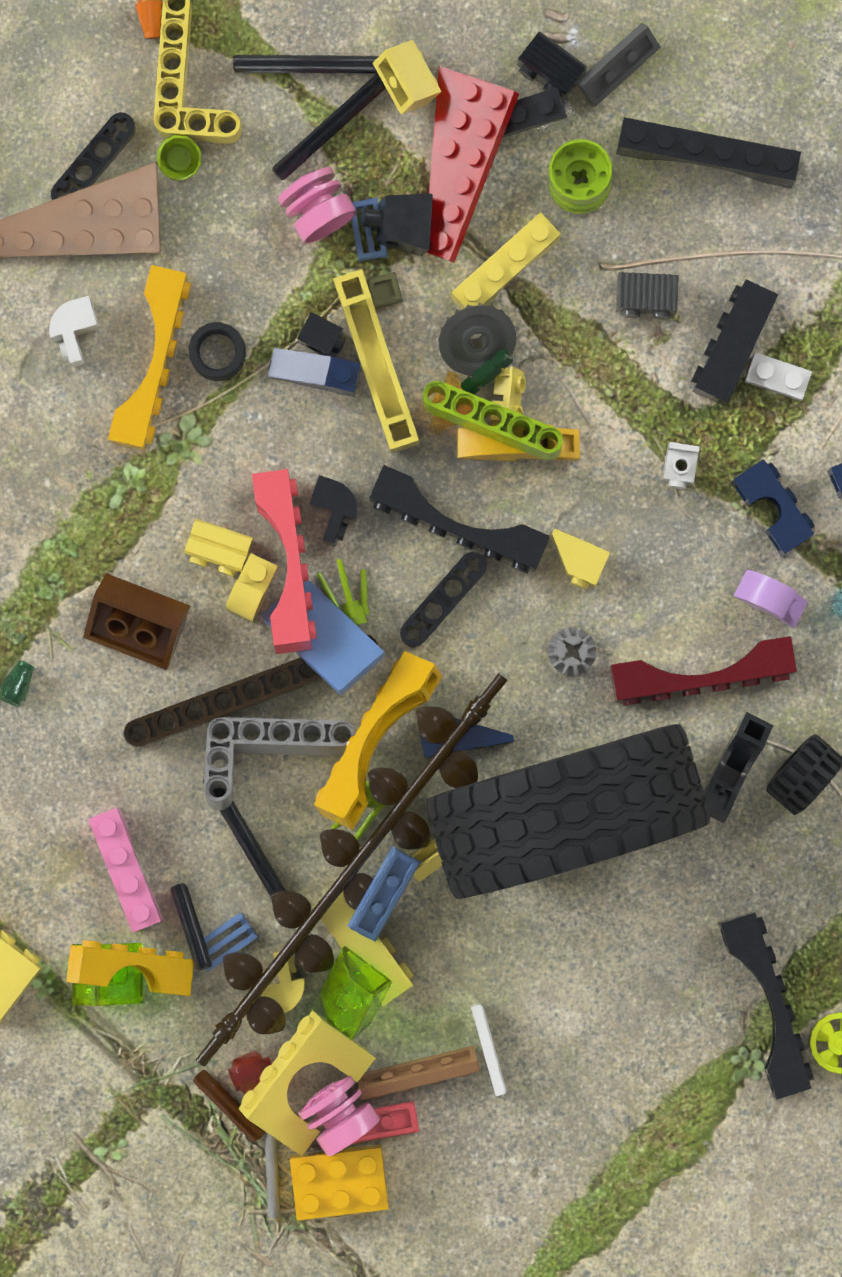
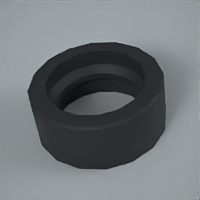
M222 322L207 323L198 328L191 337L188 346L189 359L196 372L212 381H224L237 375L246 359V347L240 333L231 325ZM211 335H224L235 346L233 361L223 369L208 367L200 357L201 344Z

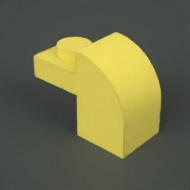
M250 553L238 580H236L225 609L254 623L267 597L266 592L278 566Z
M280 951L273 953L274 959ZM294 955L291 956L278 973L279 982L269 984L261 995L277 1001L284 1013L292 1010L299 1003L305 991V977L297 979L292 977V974L297 973Z

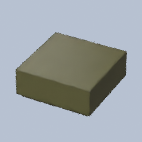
M395 272L366 279L375 309L403 302Z

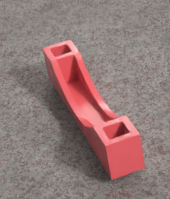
M288 469L252 474L258 513L278 533L287 554L285 587L278 605L270 616L276 654L311 650V639H317L315 621H309L307 612L308 610H313L311 592H305L304 582L309 581L307 563L301 564L300 553L306 552L303 535H297L296 525L302 524L300 507H294L293 497L298 496L296 478L290 479Z

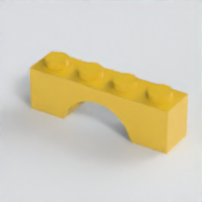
M83 940L82 946L71 945L66 982L107 987L116 972L126 966H133L145 977L150 992L190 996L194 962L193 959L183 958L184 952L166 950L165 956L156 955L157 949L138 947V953L128 952V945L111 944L110 949L100 948L101 942Z

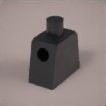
M433 194L385 196L379 202L378 210L363 209L361 225L363 227L377 228L376 241L378 244L413 255L423 256L430 247Z

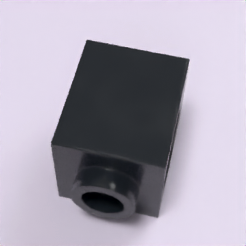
M311 312L297 340L299 344L320 355L332 356L333 353L337 355L340 353L346 338L342 337L344 334L343 328Z

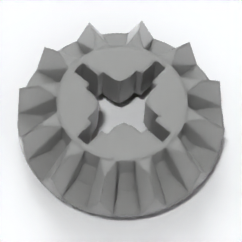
M565 628L557 632L551 639L548 646V657L552 666L557 671L565 675L575 676L586 672L592 666L596 657V645L591 635L580 628ZM563 641L571 646L582 643L578 650L581 662L574 657L562 660L567 652Z

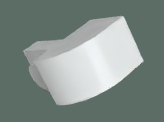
M86 296L64 303L55 311L50 321V338L53 342L64 340V343L59 344L64 361L69 360L73 368L85 364L77 336L100 329L91 298Z

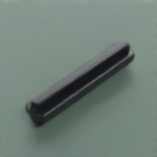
M185 883L174 885L171 887V893L195 968L198 971L208 969L212 966V962L188 887Z

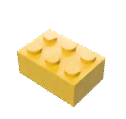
M382 1144L346 1148L329 1157L324 1151L305 1153L303 1156L299 1154L291 1155L290 1167L297 1221L389 1209Z

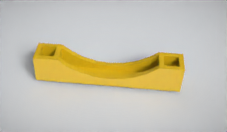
M155 265L150 267L144 295L151 308L155 325L153 358L139 388L125 403L115 410L108 436L110 443L146 451L147 444H153L156 427H152L154 416L160 415L163 405V398H159L162 386L167 387L170 369H166L169 357L174 358L178 341L173 339L176 328L181 329L185 312L181 311L183 299H189L192 283L188 282V276L184 272Z
M406 651L403 652L400 659L394 662L391 674L386 683L378 689L376 700L372 707L364 713L359 729L348 740L346 751L340 761L334 764L326 785L316 795L314 806L323 817L351 830L354 829L368 805L366 781L372 755L382 737L396 721L412 709L429 701L443 677L434 663Z

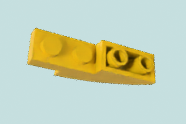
M517 427L512 431L519 438L526 437L529 434V431L524 427ZM467 428L457 429V459L514 462L518 459L543 460ZM556 428L562 434L563 445L561 454L554 460L578 461L580 459L579 429ZM551 438L541 441V445L545 449H553L557 446L556 441Z

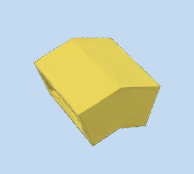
M435 839L430 841L426 847L419 849L411 855L421 863L413 874L418 882H421L442 866L441 862L444 861L439 856Z

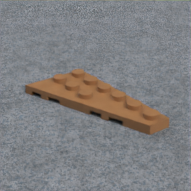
M157 161L0 219V257L161 252Z

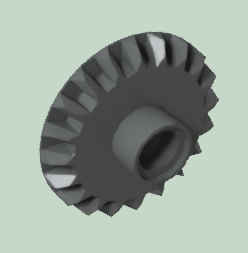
M480 302L477 306L467 304L466 308L462 310L456 309L455 314L450 318L447 317L445 325L441 327L440 337L438 338L440 354L451 369L460 374L473 376L472 373L489 358L493 360L495 358L493 355L500 349L504 348L510 355L513 354L516 346L515 327L510 317L502 309L499 310L492 304L490 306H485ZM475 334H482L478 338L471 339V337Z

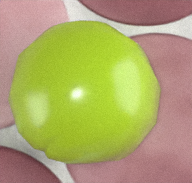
M172 135L163 140L158 147L156 154L157 165L167 178L174 181L187 180L194 176L201 166L200 148L190 137Z

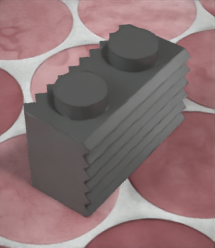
M619 272L617 276L616 312H622V317L640 318V313L652 314L653 319H670V315H676L679 275Z

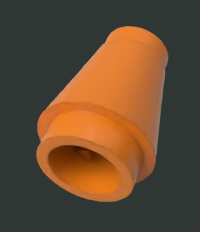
M137 0L138 3L135 4L144 33V39L160 38L163 1Z

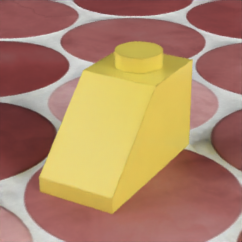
M554 528L551 538L566 576L572 578L571 584L585 590L589 586L595 588L610 552Z

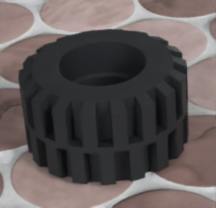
M817 734L810 736L769 781L766 791L793 815L799 814L816 799L842 768V756Z

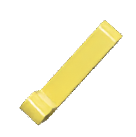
M163 0L154 108V124L157 132L165 139L172 135H183L190 137L195 142L230 144L238 141L242 134V126L239 117L234 112L185 107L192 6L190 0H181L185 2L184 8L180 11H173L170 9V5L176 0ZM175 29L181 30L183 35L180 39L173 41L167 38L170 31ZM175 58L181 61L180 66L175 70H169L165 67L170 59ZM175 88L179 91L178 95L174 99H165L163 93L166 89ZM166 117L176 119V124L170 129L162 128L161 122ZM194 120H204L206 122L204 129L201 131L192 130L190 126ZM231 121L235 123L234 131L231 133L222 132L220 127L224 122Z

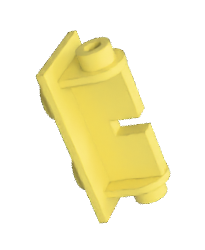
M510 366V369L501 368L502 372L495 377L493 395L503 396V401L493 400L492 402L523 414L521 397L526 389L524 372L513 366ZM491 415L490 421L493 422V425L500 424V418Z

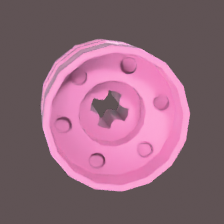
M325 167L302 176L277 198L281 207H288L285 211L288 218L302 215L293 226L303 244L316 242L332 234L347 224L357 214V210L347 194L333 197L341 187V183L339 180H332L335 177V173L331 167Z
M351 1076L332 1082L318 1091L298 1112L302 1120L316 1114V1117L307 1124L309 1130L321 1125L325 1127V1130L318 1136L317 1142L328 1157L358 1140L380 1121V1117L369 1102L358 1107L354 1106L353 1103L362 1094L360 1088L349 1094L345 1093L355 1084Z

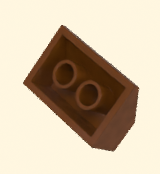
M106 573L94 594L83 638L167 670L185 627L190 605Z

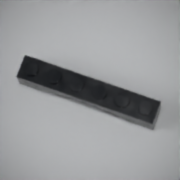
M624 117L616 154L642 160L674 161L702 165L743 175L762 183L792 188L796 181L801 151Z
M383 465L369 497L370 501L374 503L373 508L389 515L392 510L401 514V520L408 524L417 526L420 522L429 526L428 532L436 536L445 538L446 534L457 538L456 544L469 550H473V547L476 546L485 550L484 556L498 562L501 561V558L513 562L512 568L528 574L529 570L536 571L550 539L549 535L523 524L511 528L490 530L473 528L457 523L441 514L425 499L411 476L386 465Z
M750 912L718 922L727 952L739 959L753 973L762 986L769 1002L772 1016V1042L764 1069L773 1097L777 1100L812 1089L809 1081L814 1080V1076L809 1062L803 1063L800 1052L805 1050L800 1034H794L791 1022L795 1021L794 1013L790 1004L785 1005L781 994L786 992L781 975L776 976L772 964L777 962L772 946L766 947L763 935L767 934V929L762 916L757 917L755 912Z

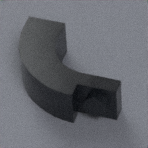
M748 712L745 713L727 743L704 789L710 817L722 823L727 820L737 795L751 767L764 749L774 725Z

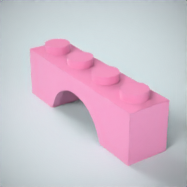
M114 808L89 818L88 821L132 933L164 921L155 896L147 883L137 859L131 835L121 809Z

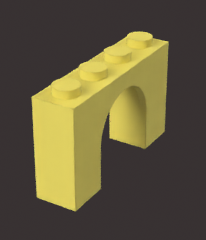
M4 930L0 932V1024L44 968L38 963L41 959L27 948L23 952L14 945L17 940Z
M312 1010L309 1016L304 1017L300 1021L297 1031L290 1041L282 1045L279 1055L272 1065L267 1066L263 1070L260 1080L253 1090L245 1094L238 1109L249 1121L300 1156H303L320 1131L317 1128L309 1130L307 1124L310 1120L307 1118L302 1120L298 1112L288 1104L287 1090L293 1076L308 1064L324 1062L333 1065L347 1076H351L358 1083L376 1058L364 1046Z

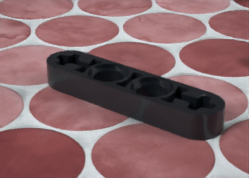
M119 112L110 117L54 184L50 195L52 200L60 197L58 194L60 190L66 192L71 187L70 182L67 181L69 178H72L76 185L82 187L81 189L92 186L135 134L136 126L130 115ZM127 121V128L129 130L126 133L120 131L115 138L119 143L115 145L113 140L106 136V133L109 132L113 136L117 131L115 124ZM101 142H106L111 146L110 154L104 158L96 156L94 152L96 145ZM82 165H87L92 169L91 177L85 181L77 179L75 175L77 168ZM75 186L72 188L70 193L77 191Z
M478 552L465 554L408 618L400 631L401 640L405 645L414 648L421 646L480 580L487 566L486 560ZM477 558L480 561L478 567L481 570L478 573L473 570L467 576V579L472 580L467 585L462 577L454 573L459 569L463 574L468 567L467 563H465L466 560L474 561ZM450 580H457L462 585V592L456 597H450L445 592L444 587ZM432 602L442 607V615L435 620L429 619L425 615V607ZM420 614L424 622L432 625L430 630H427L424 625L419 631L421 639L419 641L416 639L409 641L406 639L408 637L406 629L408 627L416 628L420 621L415 620V618Z

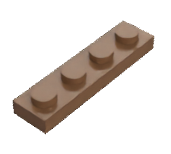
M473 1045L365 1072L358 1081V1088L362 1091L360 1095L361 1100L378 1099L386 1094L398 1091L406 1092L414 1087L438 1084L446 1079L467 1077L472 1073L479 1072L480 1067L475 1047Z

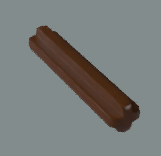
M206 1070L200 1071L194 1077V1084L252 1142L256 1143L264 1136L265 1131L243 1115L238 1109L241 1105Z

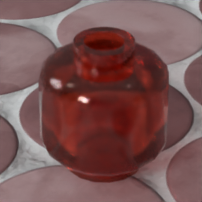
M255 1050L232 1060V1068L227 1070L236 1092L241 1090L245 1095L261 1082L260 1076L267 1066L272 1065L269 1056L262 1058V1055Z

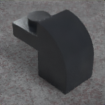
M319 475L309 504L310 507L331 513L323 542L336 546L337 540L343 541L348 524L343 523L344 519L356 522L358 515L357 504L354 495L348 487L336 480Z

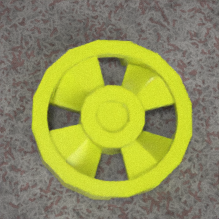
M842 1012L829 1014L819 1019L812 1028L809 1038V1047L817 1064L829 1072L842 1074V1067H838L839 1055H842ZM840 1019V1030L834 1031L829 1021ZM816 1041L827 1042L828 1049L818 1054Z

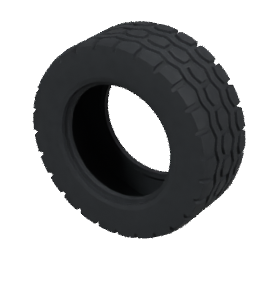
M680 723L656 728L455 788L426 799V813L429 822H432L430 823L434 838H436L439 856L441 860H444L441 863L447 876L446 880L449 890L456 899L468 898L537 881L631 853L710 824V810L705 800L704 790L700 784L701 780L696 764L692 762L694 760L691 747L687 746L689 742L685 730Z

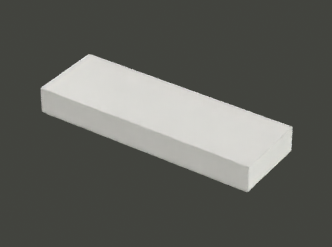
M483 1004L472 1005L471 1010L495 1095L506 1094L507 1089Z

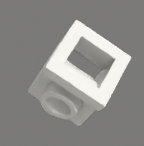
M669 442L662 481L669 482L668 487L686 489L687 485H693L700 446ZM677 461H684L687 465L686 470L679 471L676 468Z

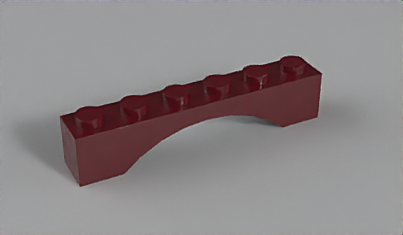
M788 636L760 641L746 656L735 664L708 674L682 675L670 673L655 668L642 660L610 665L615 702L622 701L623 706L641 704L640 698L652 696L653 702L671 699L670 693L682 691L683 697L701 694L700 688L712 687V691L717 692L731 689L730 684L742 682V687L760 685V679L772 677V683L790 680V674L797 672L792 638Z

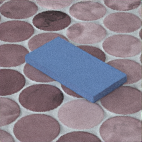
M309 580L304 582L305 592H311L313 610H308L307 612L309 621H315L317 639H311V650L297 651L296 653L341 696L386 655L372 639ZM280 598L260 615L270 628V616L278 605Z

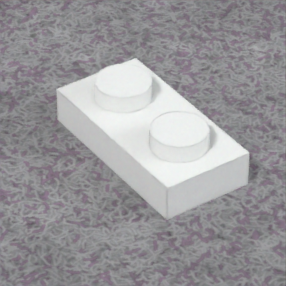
M755 352L745 382L802 401L812 371Z

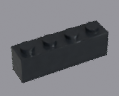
M745 279L742 287L736 284L729 299L734 304L729 314L723 312L716 326L721 332L717 340L711 338L703 354L708 359L704 368L698 365L691 382L696 385L692 392L724 407L727 405L778 297L777 293Z

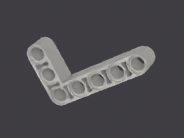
M215 718L209 723L207 728L204 791L207 804L214 810H224L231 805L234 790L235 753L343 756L346 751L347 742L340 743L335 738L339 734H347L351 738L356 734L354 726L348 721ZM218 731H227L229 733V736L222 740L214 737ZM252 731L260 735L252 741L244 738L248 732ZM281 732L290 735L285 741H278L274 738L276 734ZM310 733H316L320 736L316 742H308L305 740V737ZM219 759L228 762L224 768L218 769L212 766ZM216 788L226 790V794L219 798L213 797L211 792Z

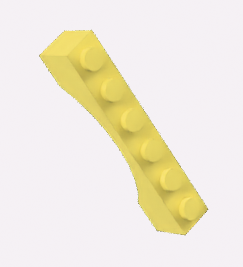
M360 269L333 278L390 454L419 445V439L381 330L363 270Z

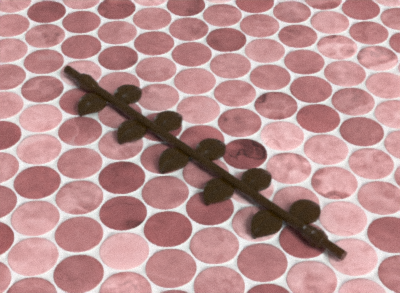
M498 673L480 697L477 695L473 701L470 700L468 707L461 717L462 720L457 726L453 715L443 708L425 706L416 710L421 736L427 742L443 744L409 788L406 778L397 770L379 767L368 772L369 786L374 799L383 805H395L361 849L358 840L347 831L328 829L320 833L321 849L326 861L333 866L344 867L347 865V867L312 911L310 902L300 893L277 891L271 895L273 913L277 922L285 928H299L264 973L261 963L252 955L234 952L223 956L224 972L229 985L234 989L249 990V992L233 1012L227 1014L221 1022L215 1025L216 1029L212 1033L214 1035L213 1038L195 1059L198 1063L205 1067L223 1043L227 1044L230 1039H234L245 1015L250 1027L256 1033L262 1035L274 1034L284 1030L286 1018L282 1007L274 999L261 996L294 953L297 963L304 971L317 973L330 970L333 967L334 955L328 942L318 935H309V933L342 891L347 904L352 909H357L373 881V878L366 873L357 872L390 830L394 841L401 848L419 849L429 844L430 831L426 821L420 815L406 810L438 769L443 781L450 787L459 788L477 782L478 770L473 758L463 751L454 750V748L468 730L477 725L488 714L487 711L491 707L489 704L508 681L506 678Z

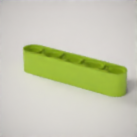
M432 381L424 388V407L429 413L543 460H554L561 454L563 437L555 427L442 381ZM438 392L443 394L445 399L441 403H433L429 400V396ZM461 404H468L473 408L472 412L467 415L458 413L456 409ZM495 415L500 418L501 422L497 426H489L484 420L488 416ZM517 427H524L529 431V434L526 437L519 438L512 431ZM551 438L556 441L557 446L553 449H545L542 447L541 441Z

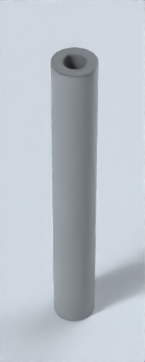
M265 1132L268 1217L278 1218L281 1217L277 1139Z

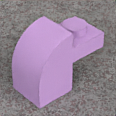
M749 569L746 570L734 594L736 598L752 608L769 613L784 624L794 628L808 603L806 599L797 594L796 590L773 578Z

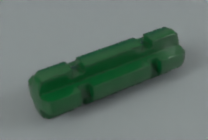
M504 348L500 349L493 355L495 357L493 360L489 358L472 373V378L468 376L462 381L461 388L475 395L480 391V386H486L502 372L500 370L502 367L506 369L513 362L510 353Z

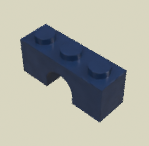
M763 459L734 478L731 483L747 507L758 500L771 501L777 507L778 520L776 524L765 531V534L782 557L814 535L812 529L815 526L810 517L805 512L801 514L795 506L798 501L790 488L784 489L778 479L781 476L773 463L767 464Z

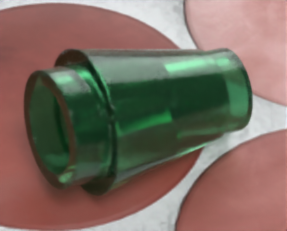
M18 660L17 664L0 685V700L12 706L20 707L22 701H26L32 672L35 667L27 662Z

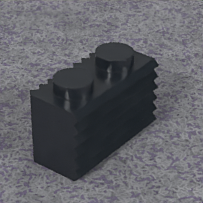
M540 31L522 52L517 61V66L520 68L519 72L530 81L536 79L544 85L542 88L544 91L556 87L560 88L563 100L568 97L577 85L576 82L587 70L585 64Z

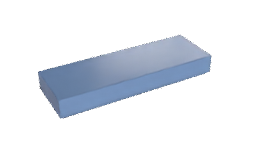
M392 846L347 926L375 942L420 861Z

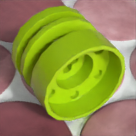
M576 139L562 144L554 152L549 164V191L554 202L562 210L572 214H588L599 209L607 200L612 181V162L607 152L598 143L587 139ZM581 177L585 178V183L581 182L579 185L575 184V179L580 180Z

